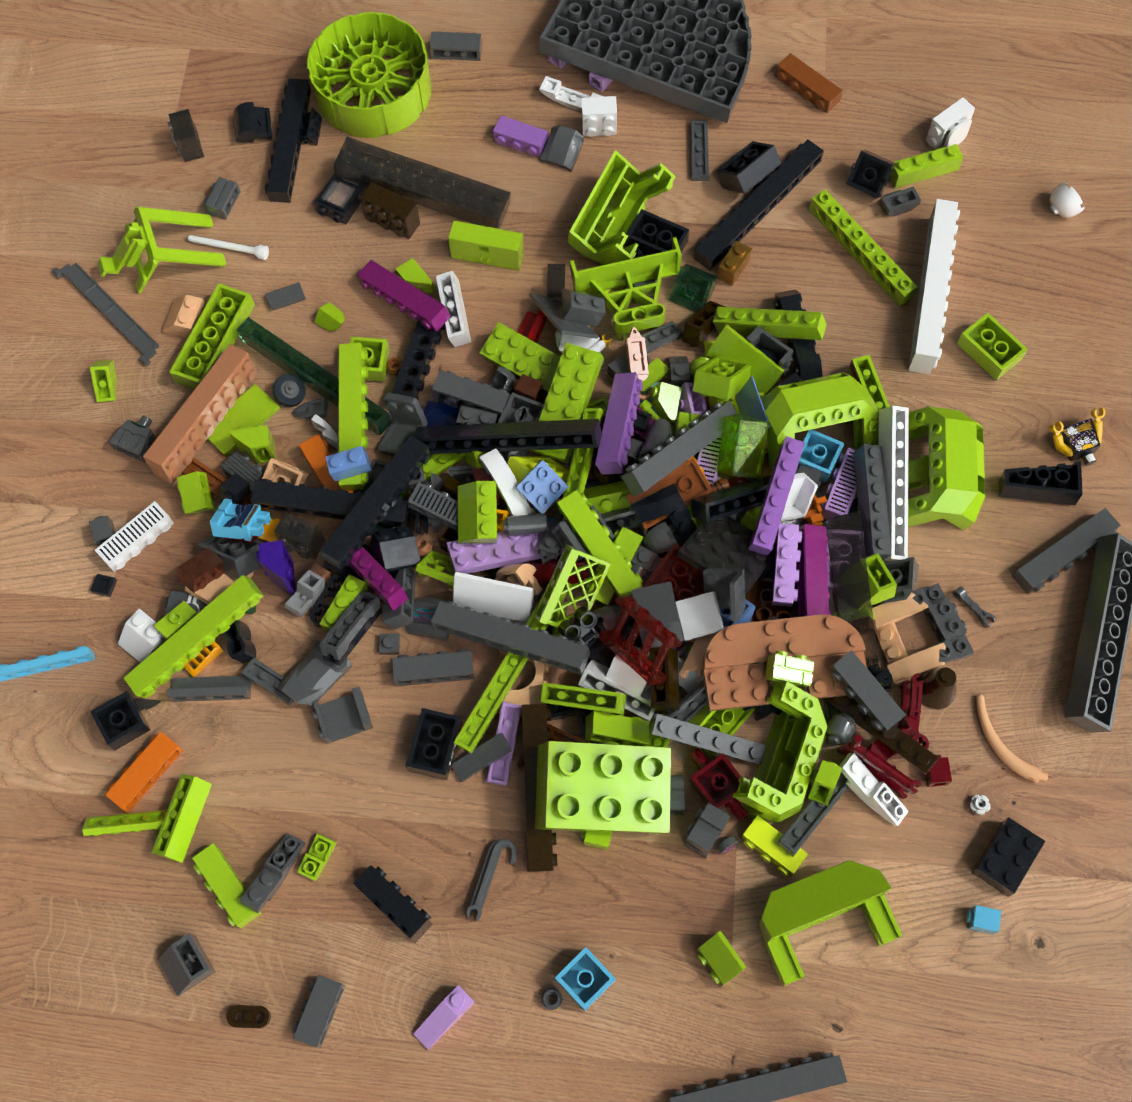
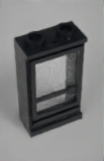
M345 155L342 163L319 197L314 200L316 212L321 216L332 218L337 223L341 222L346 225L360 205L362 194L371 182L374 183L376 181L377 174L375 168Z

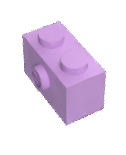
M685 382L681 386L678 410L679 412L701 415L707 411L704 396L693 391L694 383Z

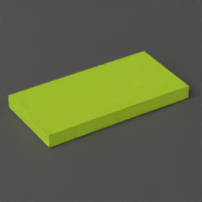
M729 325L724 327L706 353L711 359L722 356L752 364L750 377L753 376L758 392L764 393L765 396L785 371Z
M254 384L235 401V405L231 409L229 408L223 421L217 425L213 434L207 440L226 457L237 448L230 435V430H235L239 427L251 428L256 425H263L281 408L261 388Z

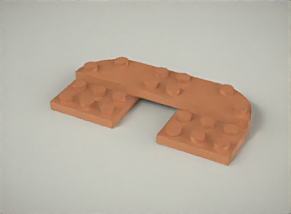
M812 615L728 626L712 638L703 656L702 668L709 711L769 705L770 703L766 702L770 695L768 683L765 679L764 663H767L768 656L775 654L776 651L787 652L790 657L804 655L807 656V660L814 662L812 684L807 686L808 694L817 699L847 696L844 692V686L832 678L829 668L851 650L867 668L864 655L866 648L863 639L850 623L832 615Z

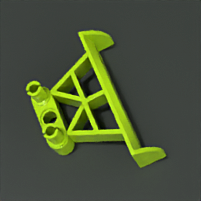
M672 238V250L580 271L576 270L574 260H570L573 289L584 293H593L605 299V307L614 316L613 328L618 341H622V337L624 341L632 327H635L637 331L648 328L654 330L664 323L666 310L663 304L658 303L662 278L680 274L682 254L677 238ZM657 279V283H652L634 288L632 285ZM623 286L627 287V289L621 291H616L612 293L605 292V290H610ZM632 300L641 305L628 309Z

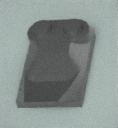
M321 641L313 646V650L281 682L282 687L280 691L297 704H307L311 708L314 706L313 702H318L352 667L347 658L341 666L325 661L319 645Z

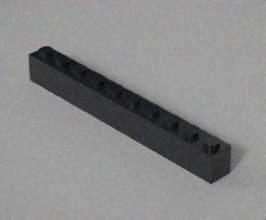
M808 139L803 144H799L792 155L789 154L784 163L776 167L773 174L767 176L759 187H755L748 198L745 197L737 209L734 208L725 220L719 222L714 231H710L707 234L706 239L702 243L699 242L695 246L694 259L709 271L728 254L736 241L740 242L822 161L824 150Z
M599 419L421 426L416 429L413 437L428 445L430 454L469 453L472 451L490 452L494 449L498 451L598 448L602 432Z

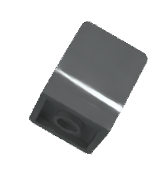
M387 392L383 401L391 415L392 422L379 444L378 450L380 453L395 456L410 435L413 437L416 429L421 426H427L428 421L416 398Z
M706 568L703 572L704 594L714 591L719 609H731V621L737 622L746 608L744 569Z

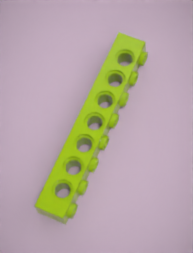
M826 189L811 198L809 211L899 307L914 298L918 286Z

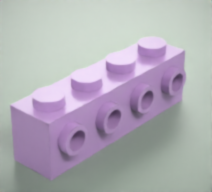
M780 523L778 528L772 605L792 607L793 601H797L798 589H794L795 581H799V570H796V562H800L801 550H797L798 543L802 541V531H799V525Z

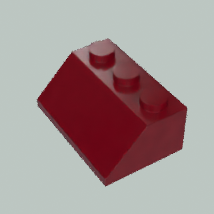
M562 554L558 555L557 559L553 558L545 564H542L541 559L530 561V564L537 569L533 576L537 579L541 588L549 584ZM585 557L575 562L577 568L587 564ZM589 568L579 572L582 581L589 578ZM576 574L569 576L567 580L570 584L579 582Z

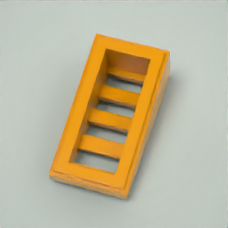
M215 641L210 645L213 648L212 651L207 648L208 646L200 651L198 657L202 660L201 663L194 658L185 664L184 668L193 677H196L224 652ZM205 651L208 655L204 657L201 652ZM191 661L197 666L195 670L189 665Z

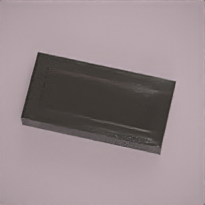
M548 264L547 297L562 298V289L565 288V264Z

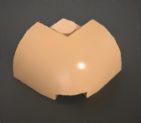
M531 564L506 565L496 573L495 580L533 588L534 595H538L542 590L537 579L533 576L537 569Z

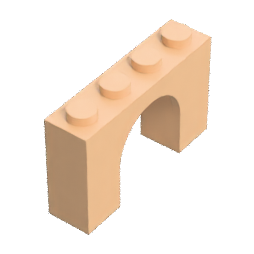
M499 649L500 656L507 655L508 652ZM529 659L528 661L536 670L534 680L523 689L510 690L503 702L517 705L545 704L541 703L540 700L543 682L547 683V680H544L545 673H549L550 665Z

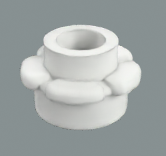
M974 795L971 798L970 808L976 814L983 815L990 810L991 805L986 796Z

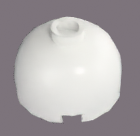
M1064 181L1050 195V210L1054 215L1059 214L1061 217L1071 218L1081 213L1085 208L1080 206L1083 202L1072 186L1070 188L1065 186L1068 183Z

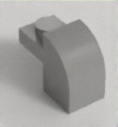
M308 570L297 582V592L285 603V608L301 618L309 608H314L324 590L325 579Z

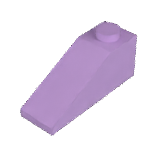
M458 985L415 1031L414 1035L429 1050L475 1002Z

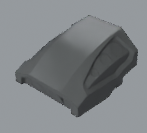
M558 125L552 127L549 139L541 154L540 162H547L572 172L583 145L584 137L578 131Z

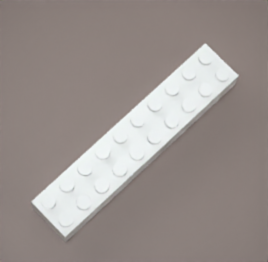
M936 199L929 218L908 371L930 375L932 369H936L937 362L941 358L942 349L939 347L944 338V333L942 332V328H944L946 323L944 312L947 311L948 307L946 296L948 297L950 292L948 281L951 280L952 270H950V266H952L954 261L952 250L954 251L956 245L954 235L956 236L958 225H956V221H958L960 210H957L958 202Z

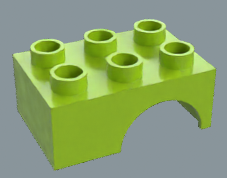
M548 741L538 745L535 829L621 831L647 834L670 833L671 748Z

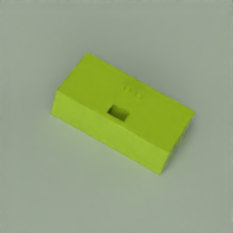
M453 221L448 237L451 258L520 271L524 257L523 233Z

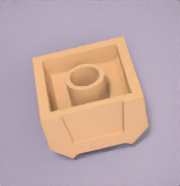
M271 458L262 479H269L275 483L285 481L291 483V485L299 486V484L305 483L309 473L284 461Z

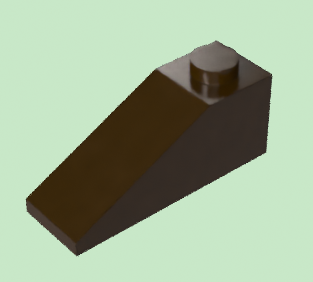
M710 300L685 322L682 341L698 348L715 327L713 320L717 307L726 306Z

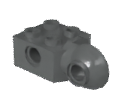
M512 392L498 423L539 421L544 404ZM528 450L506 451L504 460L508 463L510 456L527 457Z

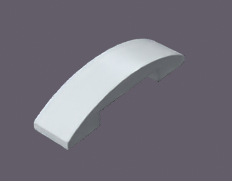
M548 76L545 77L539 89L541 93L553 101L581 112L582 98L604 97L596 93H592L589 96L561 86V81Z
M494 449L480 456L479 459L487 473L491 475L493 481H496V486L508 506L507 509L510 515H533L526 498L516 489L518 482L499 451Z

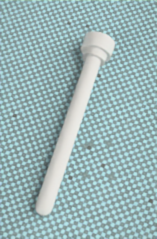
M189 235L187 238L189 242L250 253L263 260H266L269 254V248L265 245L252 247Z

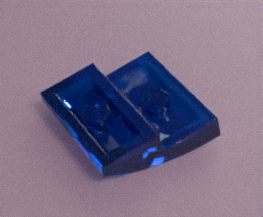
M428 401L423 413L428 421L427 426L457 425L456 421L460 410L442 403Z

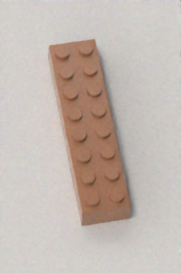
M230 344L144 454L143 458L155 477L173 485L177 477L181 476L186 466L192 462L195 454L202 449L203 444L213 434L217 425L223 421L229 408L231 409L235 405V401L245 392L248 384L254 380L257 372L247 351Z

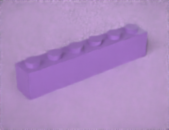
M636 372L615 374L596 458V465L602 475L623 473L624 467L628 462L627 453L631 448L630 438L634 433L633 424L637 418L636 409L637 405L640 404V391L643 389L642 380H639Z
M788 436L782 441L748 550L765 556L772 551L805 442Z

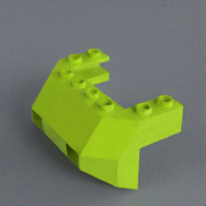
M615 150L570 229L568 243L584 257L604 265L633 259L636 255L635 251L638 244L635 243L625 248L623 247L628 237V231L641 209L645 210L647 200L654 196L657 197L665 191L668 192L672 188V182L676 176L662 163L640 172Z
M844 372L777 386L761 400L765 409L764 412L771 426L767 430L769 467L772 469L774 468L779 448L784 438L788 436L795 439V433L853 420L854 448L859 449L863 444L879 445V410L869 391L852 376Z
M927 406L909 412L908 441L929 435L930 493L908 499V526L912 527L943 518L965 530L975 523L985 498L983 426L960 410Z
M788 681L774 682L771 685L773 689L766 702L779 708L782 712L780 715L775 714L765 742L766 748L762 764L757 766L754 777L751 780L739 777L738 782L740 784L737 793L733 795L734 798L744 803L743 808L749 813L747 816L755 819L758 815L766 822H781L801 812L827 731V724L819 700Z
M848 860L772 891L769 894L759 920L764 946L782 987L805 977L788 939V936L861 907L878 946L903 936L884 896L892 888L880 870Z

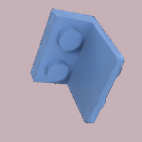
M541 460L516 486V489L532 504L531 508L535 512L543 514L569 486L545 461Z

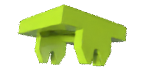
M431 550L416 566L415 571L418 572V577L430 576L448 583L449 589L454 590L455 571L450 557ZM446 570H447V571H449V572H452V574H446V573L441 572V571H446Z

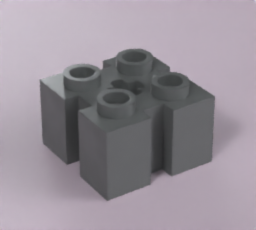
M710 803L705 808L701 806L694 820L697 823L695 826L691 824L685 833V846L706 859L730 816Z

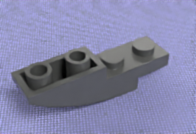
M287 833L264 863V869L240 899V904L259 913L267 901L270 902L300 855L305 842Z

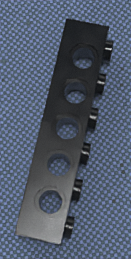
M418 320L391 393L414 397L419 402L418 395L424 389L425 376L429 375L430 362L435 358V348L441 342L442 329L445 330L446 328L445 323L436 332L433 329L428 330Z

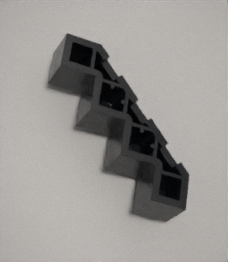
M796 289L775 293V299H773L774 310L806 311L801 307V293ZM788 338L786 346L794 350L792 355L795 359L793 373H796L803 381L823 377L821 358L815 352V340Z

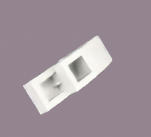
M849 753L839 766L842 768L841 772L848 779L845 783L877 814L894 826H898L908 813L906 807L884 782L877 781L855 753Z

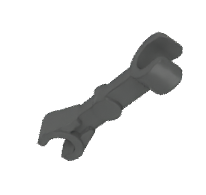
M958 587L954 591V597L962 600L971 611L978 615L983 627H990V624L986 622V618L990 619L993 623L996 621L995 616L982 610L967 595L963 587Z

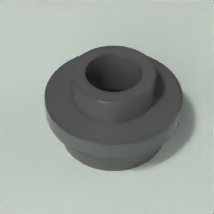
M556 988L544 990L541 995L542 1005L548 1010L559 1008L562 1003L561 992ZM550 995H554L556 997V1001L554 1003L548 1002V997Z

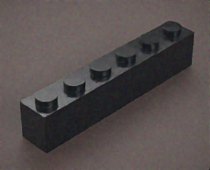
M771 475L691 499L692 518L708 523L762 506Z

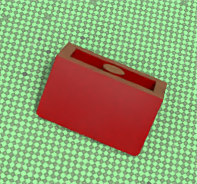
M539 310L538 314L528 311L518 333L537 343L548 318L541 310Z

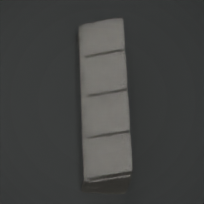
M857 511L828 518L825 522L836 616L850 623L863 639L866 648L864 655L867 669L880 668L861 513Z

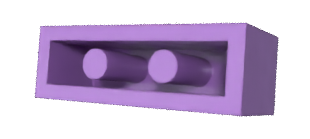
M501 115L493 130L494 142L499 145L523 151L531 156L541 157L548 141V131Z

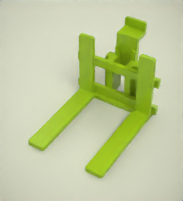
M136 206L134 209L136 217L134 222L127 223L124 227L125 234L112 258L100 257L97 263L101 277H105L106 273L119 274L125 264L126 267H133L136 264L139 274L135 282L137 293H142L160 261L225 267L227 264L222 253L157 247L149 222L212 228L214 224L209 214ZM146 249L148 261L143 267L140 256L143 250Z

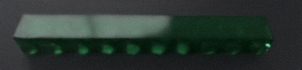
M249 317L237 328L241 341L289 374L299 377L305 385L339 407V378ZM365 397V401L368 403V412H365L368 428L380 436L391 424L390 415L386 410Z

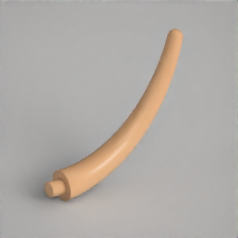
M981 694L977 695L976 705L983 733L996 755L1005 765L1023 778L1038 783L1039 780L1047 781L1048 773L1042 772L1041 767L1023 761L1003 744L989 720L984 696Z

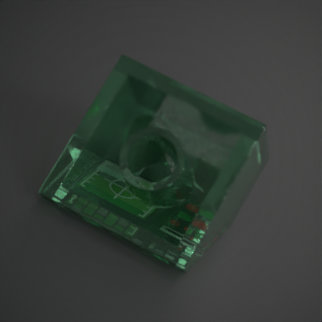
M685 264L679 271L669 301L698 312L710 300L719 277Z

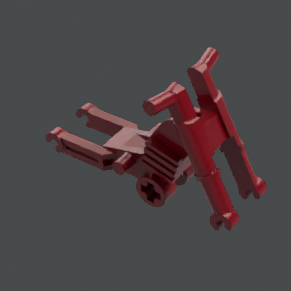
M916 673L910 678V681L907 680L901 684L900 708L906 716L898 722L897 728L928 749L929 741L927 737L919 733L924 682L916 681L920 676L919 673ZM911 683V688L908 689L907 685ZM856 735L848 745L838 748L839 754L847 756L849 753H855L879 782H884L888 787L897 792L901 799L908 797L904 791L915 794L918 791L914 786L918 788L922 785L920 781L910 779L896 769V766H892L887 762L888 759H901L902 757L879 740L871 743L866 749L860 744L863 740L862 736Z

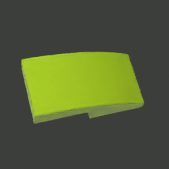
M317 833L309 852L305 854L297 872L317 881L337 841Z

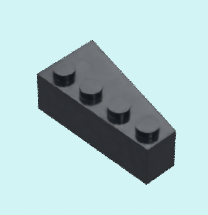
M1074 462L1072 465L1063 463L1051 467L1042 465L1031 469L1029 467L1005 469L999 479V497L1076 506L1083 494L1081 462Z
M370 865L353 884L403 933L416 943L433 925L429 921L431 916L424 909L419 911L414 906L416 902L408 894L404 897L399 892L401 888L393 880L389 883L384 878L387 874L380 867L374 868Z

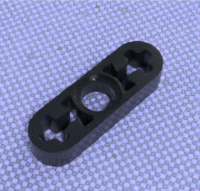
M337 574L328 581L310 614V619L315 626L321 627L320 622L322 620L319 619L317 621L315 616H320L322 613L324 617L327 612L326 610L330 607V605L324 604V599L328 596L336 597L334 590L338 593L341 586L336 588L334 583L341 581L343 585L346 580L344 576Z

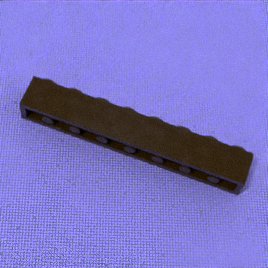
M546 704L522 705L528 872L554 871V866H558L557 854H553V845H557L556 832L552 833V830L535 829L538 745L552 741V730L547 728V721H551V709H547Z

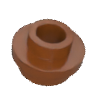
M396 357L391 358L387 363L388 373L398 375L403 361Z

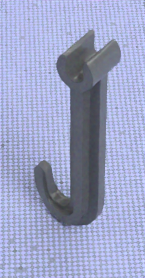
M499 839L491 844L470 907L467 909V919H469L470 913L475 911L477 912L475 921L478 922L480 920L482 908L502 849L509 848L511 850L510 864H515L517 849L513 842L508 839Z

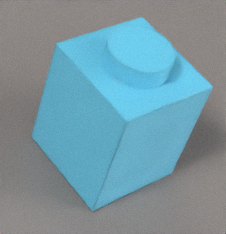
M978 905L968 910L966 922L969 923L968 929L989 934L999 932L1001 910Z

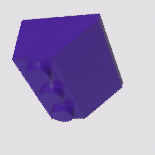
M283 541L258 543L259 550L256 551L257 562H260L261 568L265 570V575L269 576L275 585L292 597L296 593L294 563Z

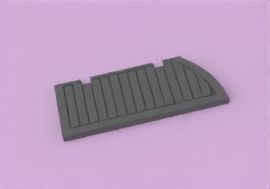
M535 293L529 294V297L561 334L595 339L599 337L593 329H590L591 327L588 324L563 320L562 301Z

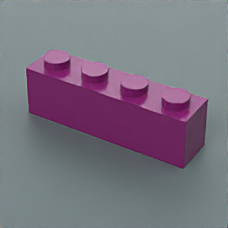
M363 547L353 554L349 566L393 611L408 600L403 587Z

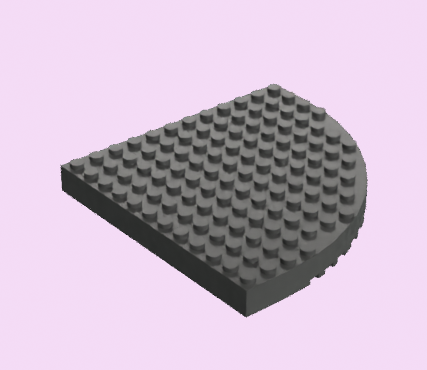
M560 0L540 36L539 52L727 123L739 99L746 79L751 56L752 35L751 28L749 27V16L746 15V7L743 0Z

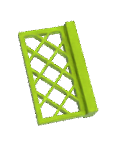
M566 544L534 617L543 624L559 628L562 621L574 618L575 614L565 616L564 607L573 604L576 611V602L585 599L587 602L586 607L591 610L611 563ZM578 555L585 557L587 563L579 568L575 564ZM598 563L604 565L601 573L594 575L592 566ZM589 568L592 577L582 581L579 572ZM576 574L579 582L569 586L567 582L569 576ZM593 581L595 584L594 589L586 593L584 584ZM581 586L583 595L573 598L571 590ZM568 592L571 600L561 604L559 600L561 594ZM560 610L563 618L557 621L550 620L553 612ZM589 614L585 615L582 621H585ZM569 628L568 632L572 633L574 628Z

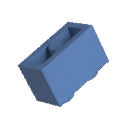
M363 446L325 457L329 473L335 482L372 471L368 454Z

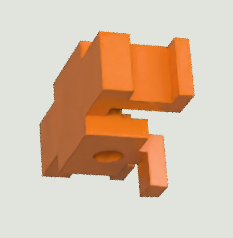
M814 495L806 516L802 518L803 522L807 521L809 525H823L821 522L824 521L822 516L823 510L820 504L827 502L825 496L817 498Z

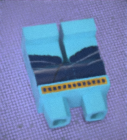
M224 498L218 510L211 518L210 525L213 536L234 539L244 538L245 541H251L253 536L261 537L263 535V524L269 525L271 517L270 512L261 511V506L258 504H254V506L251 504H232L231 499Z

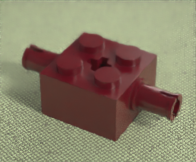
M699 748L695 749V752L692 751L688 756L700 770L690 777L689 783L706 805L710 803L719 810L728 807L737 818V821H741L749 813L733 797L734 793H737L740 784L738 782L739 777H741L724 753L712 762H708ZM715 782H717V783L722 782V783H723L721 787H720V786H717V787L715 786Z

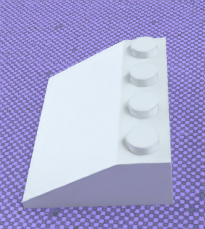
M455 572L453 602L459 607H470L481 614L487 612L492 614L494 618H506L517 625L520 623L526 624L535 609L533 588Z

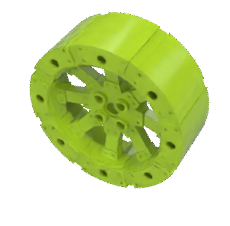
M362 12L356 15H348L327 26L311 45L307 59V68L316 103L324 119L337 130L341 129L348 135L362 138H378L385 134L392 135L413 124L420 117V113L425 111L432 90L427 51L420 34L406 21L380 12ZM383 55H387L394 58L390 60H384L382 57ZM348 62L351 64V67L348 69H340ZM403 68L409 69L413 77L400 76L395 74L394 71ZM347 81L346 86L332 94V84ZM389 88H400L406 90L407 93L396 99L389 91ZM360 94L359 106L351 107L345 105V102L351 97ZM375 96L384 102V104L370 107L371 101H373Z

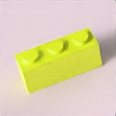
M757 815L741 837L744 840L743 844L750 850H757L760 853V857L767 863L772 862L777 866L776 869L782 875L792 877L808 853L800 848L793 857L776 844L783 834Z

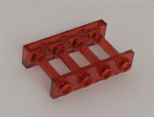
M630 596L617 598L615 602L623 608L612 630L601 631L598 638L649 685L664 683L667 676L661 671L660 667L669 648L680 647L682 642L675 633L665 628L661 621L650 615L647 609L642 608L636 599ZM630 614L635 619V622L626 640L622 636L621 630ZM643 626L649 632L639 652L635 648L634 642ZM656 637L662 645L652 663L648 660L647 654Z

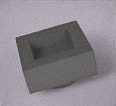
M380 634L379 654L399 655L400 634Z

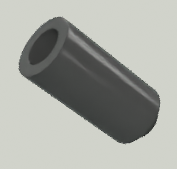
M546 514L507 516L506 520H503V530L508 533V536L546 533Z

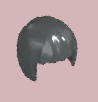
M498 366L489 386L495 389H504L511 396L512 392L514 393L513 386L516 378L509 369Z

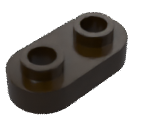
M235 1005L228 1010L226 1019L228 1024L235 1028L262 1029L269 1024L271 1014L263 1006ZM242 1013V1019L237 1021L236 1015ZM262 1013L264 1018L258 1022L257 1016Z

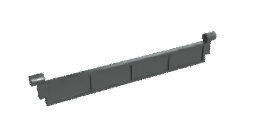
M77 263L72 266L67 264L60 270L58 268L52 270V273L58 279L64 275L143 354L139 361L144 366L150 365L149 359L157 354L155 350L159 347V344Z

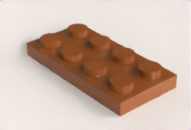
M691 458L645 492L634 497L632 494H629L626 498L630 505L674 483L685 505L688 506L691 504V499L709 494L713 490L695 459ZM666 514L641 524L647 530L669 517V515Z

